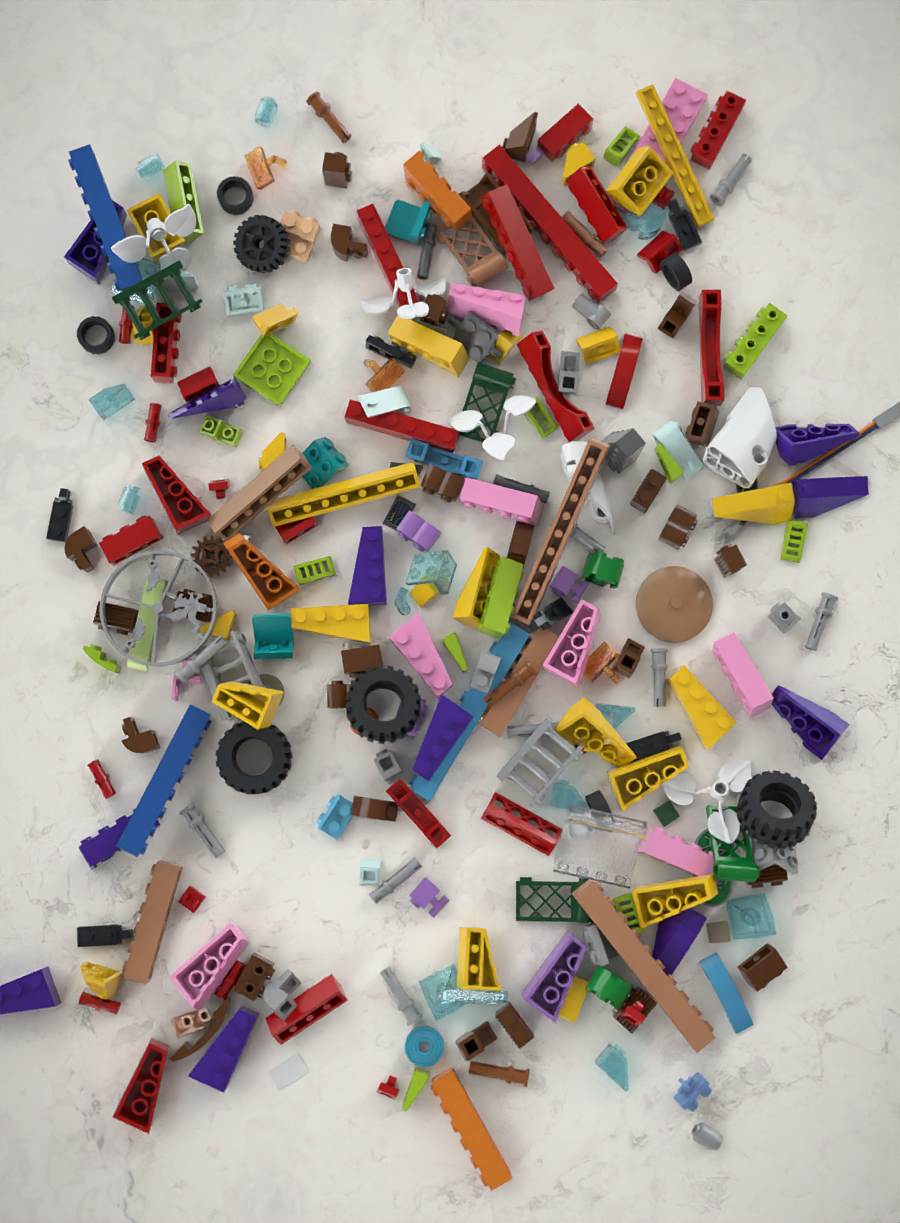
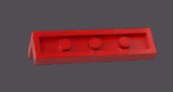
M494 792L480 818L547 856L555 848L563 831L560 827ZM497 800L502 803L504 808L494 805V801ZM511 811H517L521 817L517 818ZM529 820L535 821L538 827L530 825ZM546 830L555 832V838L548 835Z

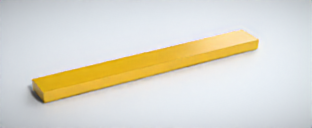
M652 84L637 90L635 94L669 168L674 172L672 175L696 228L713 222L715 220L654 85Z

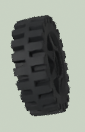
M254 215V217L247 218L248 221L244 220L242 222L243 225L237 228L239 230L238 233L234 234L236 240H233V245L236 248L233 249L237 253V259L246 268L259 273H270L273 270L279 269V265L285 263L283 260L288 258L287 252H290L288 244L291 243L290 239H288L289 234L285 231L286 228L277 220L265 215ZM264 240V246L260 249L259 244Z

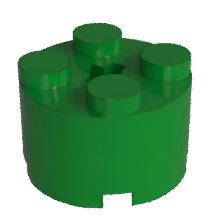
M596 551L595 554L589 553L586 557L581 578H585V581L601 587L610 584L609 588H618L624 568V560L613 557V559L606 557L607 554Z
M598 966L585 989L594 995L598 993L596 997L606 1003L610 1000L609 1004L620 1010L633 985L604 966Z

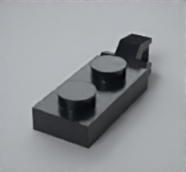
M676 199L669 201V220L684 252L701 245L702 240L688 210L684 207L680 208Z
M369 335L366 339V349L398 365L401 363L412 369L417 357L411 352L405 353L398 346L389 345L378 336L373 337Z
M60 488L58 498L55 497L46 536L48 540L66 543L74 508L72 505L73 500H69L71 491L68 489Z
M560 597L539 610L533 616L535 620L528 627L532 632L540 627L544 631L568 617L573 611L565 600Z
M662 731L626 744L636 755V759L632 761H636L673 748V742L682 740L680 732L669 735L668 731Z
M118 924L77 927V947L122 944V939L133 937V929L122 930V925Z

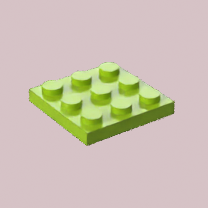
M261 334L234 372L233 377L278 407H281L311 364V360L274 335L269 334L263 337Z

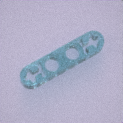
M444 989L436 992L437 1003L504 1004L509 1002L508 991Z

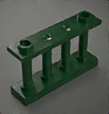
M180 260L112 297L115 304L120 303L121 306L123 305L139 332L134 335L135 339L139 337L140 340H143L151 335L149 331L187 310H190L192 313L201 308L200 303L203 302L202 299L195 301L180 275V269L183 268ZM169 275L171 278H174L189 304L181 310H178L163 284L165 282L163 278ZM151 285L158 288L172 315L163 320L147 294L148 290L146 288ZM134 294L141 297L155 324L146 329L129 302L131 301L129 297Z

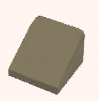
M727 921L706 923L709 943L731 941Z

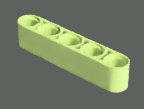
M147 577L141 603L154 605L156 602H160L168 585V580L159 578L156 588H152L148 592L146 591L148 585ZM140 605L137 621L138 618L142 619L145 625V633L143 638L135 641V647L130 649L129 655L138 660L151 662L156 612L153 611V608ZM130 659L127 662V667L147 672L150 667Z

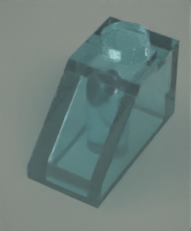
M123 383L105 388L88 400L100 417L105 420L135 400V398Z
M558 779V783H553L549 806L589 813L588 806L575 787L569 785L570 781Z
M609 1043L594 1061L598 1067L627 1092L629 1090L627 1059L624 1056L626 1052L619 1045L613 1046Z

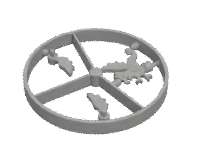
M148 551L129 558L111 574L104 586L100 599V620L104 633L110 643L128 659L147 666H170L189 659L206 644L216 624L218 600L210 578L194 561L172 551ZM167 555L180 558L160 602L150 605L108 594L118 575L132 563L150 557L148 566L151 569V574L148 576L146 589L149 592L152 588H156L160 577L155 569L158 566V563L154 560L155 556ZM184 560L194 565L207 580L212 593L213 608H208L207 605L198 602L199 599L203 598V595H200L199 592L195 599L193 598L194 592H188L190 599H186V597L183 599L182 596L184 594H180L179 598H177L176 594L170 592ZM107 597L153 608V611L156 612L152 662L138 660L127 654L129 648H134L135 641L143 638L145 633V625L141 618H138L132 638L125 642L126 648L122 650L115 643L108 630L105 618ZM168 597L176 600L173 602V604H176L174 606L175 609L184 607V609L164 614L165 606L163 604ZM197 611L213 613L205 636L198 633L200 624L195 618ZM188 615L189 621L195 625V628L191 630V634L197 635V638L201 641L187 654L171 661L157 663L160 618L166 616L173 621H181L182 618H186Z

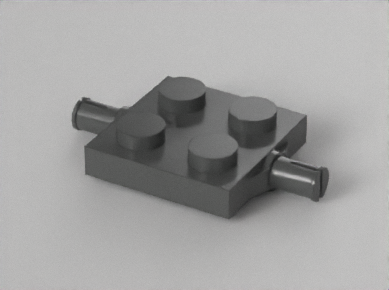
M471 311L467 313L462 322L453 316L449 318L448 323L456 328L452 339L462 343L468 356L475 362L483 363L486 356L490 353L498 360L502 357L503 353L495 348L496 340L500 335L499 331Z

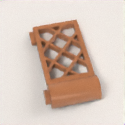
M473 217L469 220V228L461 227L458 229L468 232L467 239L456 238L458 230L455 231L454 237L445 236L443 232L448 227L445 224L437 229L436 237L441 244L445 243L464 269L468 275L466 280L470 286L480 287L508 269L504 257L497 252ZM471 232L480 235L479 242L469 240ZM455 242L465 244L464 252L455 250ZM468 244L478 246L477 254L467 252ZM481 247H487L491 250V253L488 255L479 254ZM465 256L476 258L475 263L467 267L464 262Z

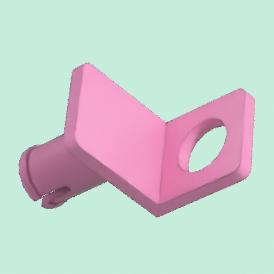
M187 660L183 661V666L187 664ZM173 676L172 699L175 702H178L179 684H184L177 676ZM193 676L187 681L188 684H202L199 676Z

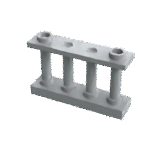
M231 631L233 639L227 641V645L217 653L220 654L236 646L240 657L217 667L214 664L213 656L201 667L213 697L218 684H222L221 674L241 664H244L247 675L232 682L246 684L251 681L253 686L266 688L261 682L247 648V639L241 631ZM203 646L195 655L197 656L207 646ZM216 705L222 720H230L236 717Z
M547 716L496 776L501 781L505 778L512 779L533 797L529 804L531 807L535 803L539 805L544 800L546 790L573 759L577 761L584 753L581 751L584 746L580 743L575 748L552 729L553 726L551 724L554 720L550 716ZM542 734L550 736L571 754L564 763L540 744L539 738ZM530 748L533 751L534 749L558 768L552 777H549L528 759L526 753ZM518 763L526 766L546 783L539 792L515 773L514 767Z

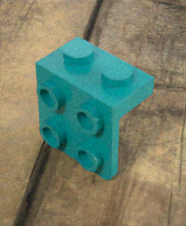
M396 200L385 226L388 235L419 245L420 239H423L427 228H425L427 221L430 222L433 214L430 203L423 201L422 206L419 207Z
M326 437L315 439L303 452L312 468L302 477L312 489L324 486L336 472L345 470L349 464L345 456L336 450L333 442Z
M253 615L254 659L293 658L294 637L291 615Z

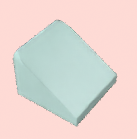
M420 143V151L424 154L423 157L428 164L431 162L433 165L441 159V156L430 143Z
M361 859L359 883L379 885L380 860Z

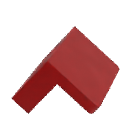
M661 231L637 253V256L647 261L651 271L657 274L661 270V261L673 253L679 254L683 248L676 235Z
M207 367L177 382L186 403L219 386L211 367Z
M312 516L275 526V528L287 545L317 527L318 524Z

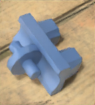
M699 1072L693 1077L690 1076L686 1081L680 1078L678 1081L682 1085L677 1090L678 1093L674 1099L684 1110L688 1109L694 1112L699 1105L695 1099L700 1094L704 1098L708 1097L712 1092L709 1087L710 1083Z

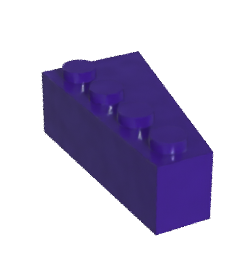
M113 201L123 227L127 214L121 205ZM90 220L64 258L69 265L97 284H100L109 258L104 256L100 246L103 245L102 239H98L94 228L97 227L96 223Z
M382 526L362 527L348 605H387Z
M124 815L118 818L114 826L109 828L107 825L98 831L99 835L94 838L89 836L80 842L81 845L78 848L91 870L98 867L97 863L112 858L115 852L123 851L116 848L132 815L129 817ZM158 820L155 823V825L158 826L157 828L160 827V823Z
M48 966L0 985V1015L56 1007L62 1003Z
M241 1006L188 1077L224 1093L230 1084L260 1013Z

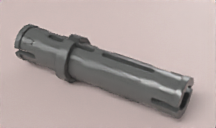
M432 223L425 225V228H427L426 233L421 240L422 251L417 272V278L420 280H428L432 252L436 246L435 235L437 225Z
M496 474L493 481L494 485L537 495L544 503H547L550 495L549 491L536 488L533 484H524Z

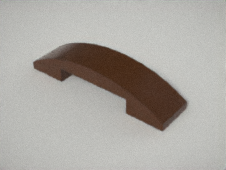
M229 997L212 1014L217 1021L193 1046L186 1041L170 1058L172 1062L195 1053L215 1035L228 1014L231 1005Z

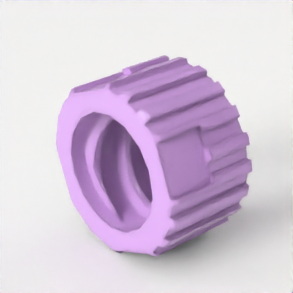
M536 146L526 159L534 165L544 152Z

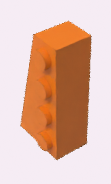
M419 150L403 164L406 178L405 184L411 191L414 190L418 194L422 202L430 203L431 211L436 216L440 215L448 228L452 227L457 231L472 218L471 208L455 190L450 191L451 187L444 177L439 178L435 167L431 162L427 165L423 160L424 154Z
M238 533L223 543L268 611L301 590L291 578L242 534Z

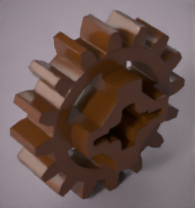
M211 535L210 540H208L204 536V542L198 540L199 546L192 547L195 553L190 554V556L195 558L193 561L205 573H208L210 578H212L213 573L219 577V571L222 570L226 573L225 566L231 567L228 560L233 559V557L228 555L229 551L222 543V538L219 537L215 540V537ZM211 544L218 545V546H215L214 548H212V547H207V545H211ZM202 551V558L199 559L200 552ZM207 551L214 555L215 560L217 562H215L212 559H209L210 557L208 556L209 554L207 553ZM224 552L223 562H221V555ZM210 565L216 566V568L208 569L206 567H209Z

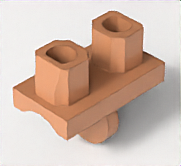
M204 1007L201 1010L198 1009L171 1019L177 1039L211 1027L208 1011Z

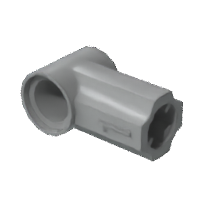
M583 293L572 304V308L584 316L587 322L597 330L611 316L610 311L606 307L595 304Z

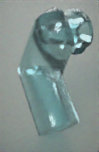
M400 587L394 604L401 615H408L411 612V607L405 599L409 590Z

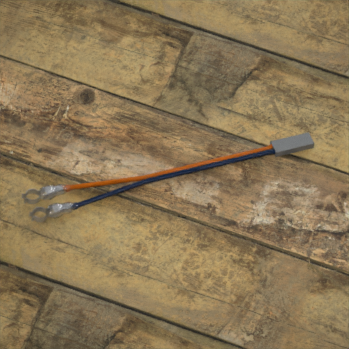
M900 402L875 417L871 424L858 431L859 436L829 450L775 485L792 484V481L798 480L875 429L880 430L900 417ZM713 513V515H712V518L714 519V522H716V523H717V522H720V521H722V520L724 519V518L714 517V513ZM741 520L733 525L727 526L722 531L723 533L716 534H724L726 538H730L746 525L745 523L748 521Z

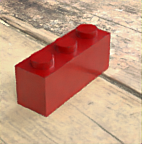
M578 103L538 138L537 146L551 162L556 158L560 159L565 154L566 149L578 143L579 138L583 134L586 136L592 130L594 118Z
M144 515L139 517L136 523L131 526L125 525L119 529L120 532L103 537V541L99 545L108 562L114 566L162 540L163 536L154 519L150 515Z

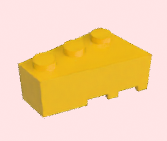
M230 681L218 684L212 702L260 730L271 726L284 691Z
M459 927L457 988L501 990L485 928Z

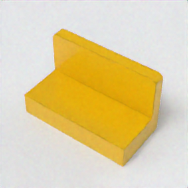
M279 304L253 316L252 321L264 337L293 324L298 312L295 308L287 310L284 304Z
M611 327L576 339V343L581 348L585 364L620 352L618 336Z

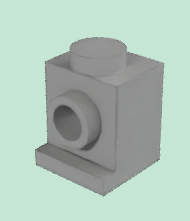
M785 602L781 605L779 603L774 605L770 609L772 613L768 616L782 633L788 632L802 619ZM783 612L787 615V619L782 618Z
M385 749L376 754L377 758L374 761L383 780L402 772L392 751L387 752ZM385 760L391 762L390 767H384Z

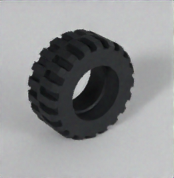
M380 665L376 666L374 670L368 668L364 674L360 673L356 676V680L352 681L346 695V715L350 721V726L358 732L360 737L368 738L367 741L372 743L373 741H379V744H385L386 741L394 743L396 739H403L408 732L413 730L420 714L421 695L418 693L419 688L417 684H413V679L410 675L405 676L404 671L398 669V671L393 670V666H388L386 669ZM377 689H388L395 692L402 702L399 715L389 721H379L369 716L365 710V699L368 694Z
M244 721L236 723L230 730L224 733V737L218 742L219 748L216 750L215 756H217V761L215 762L216 767L220 771L219 775L221 778H224L225 783L229 787L245 794L267 793L277 788L286 779L287 773L292 766L291 759H293V753H291V745L286 738L287 736L273 724L258 730ZM249 739L263 740L272 751L270 767L264 773L256 776L244 773L236 761L239 747Z
M765 771L761 775L756 774L747 781L742 790L737 805L738 821L741 823L740 826L743 831H747V835L751 839L755 838L757 843L761 845L764 843L770 848L778 846L779 849H785L787 845L789 847L796 846L797 843H801L808 836L817 815V802L814 801L815 796L812 791L809 792L810 788L806 783H801V779L790 776V773L785 772L783 774L780 771L770 773V771ZM761 802H779L786 806L793 816L790 818L772 816L763 809Z

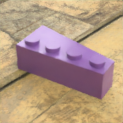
M568 930L521 993L526 1002L554 1023L558 1019L559 1011L563 1007L568 989L572 985L575 972L578 970L587 948L580 939Z

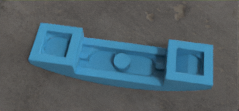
M412 438L405 457L426 466L431 464L455 475L476 480L483 464L481 460L450 453Z
M714 953L700 960L699 963L711 982L735 1033L737 1034L753 1026L754 1024L719 955Z

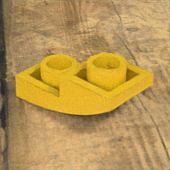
M575 976L573 977V982L568 989L563 1007L559 1011V1017L573 1023L576 1022L587 993L585 989L588 984L587 981Z

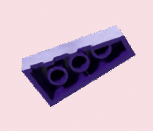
M441 694L412 771L429 782L474 716Z

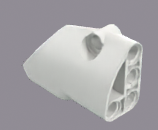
M761 387L749 388L728 415L724 426L706 448L703 458L704 464L709 469L743 488H750L757 477L763 473L777 439L772 413Z
M570 442L564 444L561 448V463L569 483L588 442ZM600 469L588 500L593 519L598 523L609 522L611 533L614 536L616 535ZM601 509L606 516H598L597 510Z

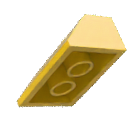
M651 146L641 147L637 149L607 188L606 192L617 204L641 216L674 172Z
M160 193L127 209L139 235L145 237V239L147 237L146 231L148 230L147 222L150 219L158 218L164 223L165 219L171 214ZM165 231L164 240L170 251L185 244L186 241L183 237L177 234L172 236ZM150 236L147 250L155 265L160 264V257L168 253L161 240H154Z

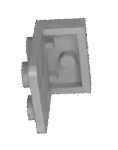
M755 838L752 839L754 862L760 870L777 864L792 874L798 873L796 846L789 847L787 845L785 849H779L778 846L770 848L764 843L762 845L757 843Z
M594 922L582 926L583 938L588 944L590 958L595 965H606L609 963L608 960L620 956Z

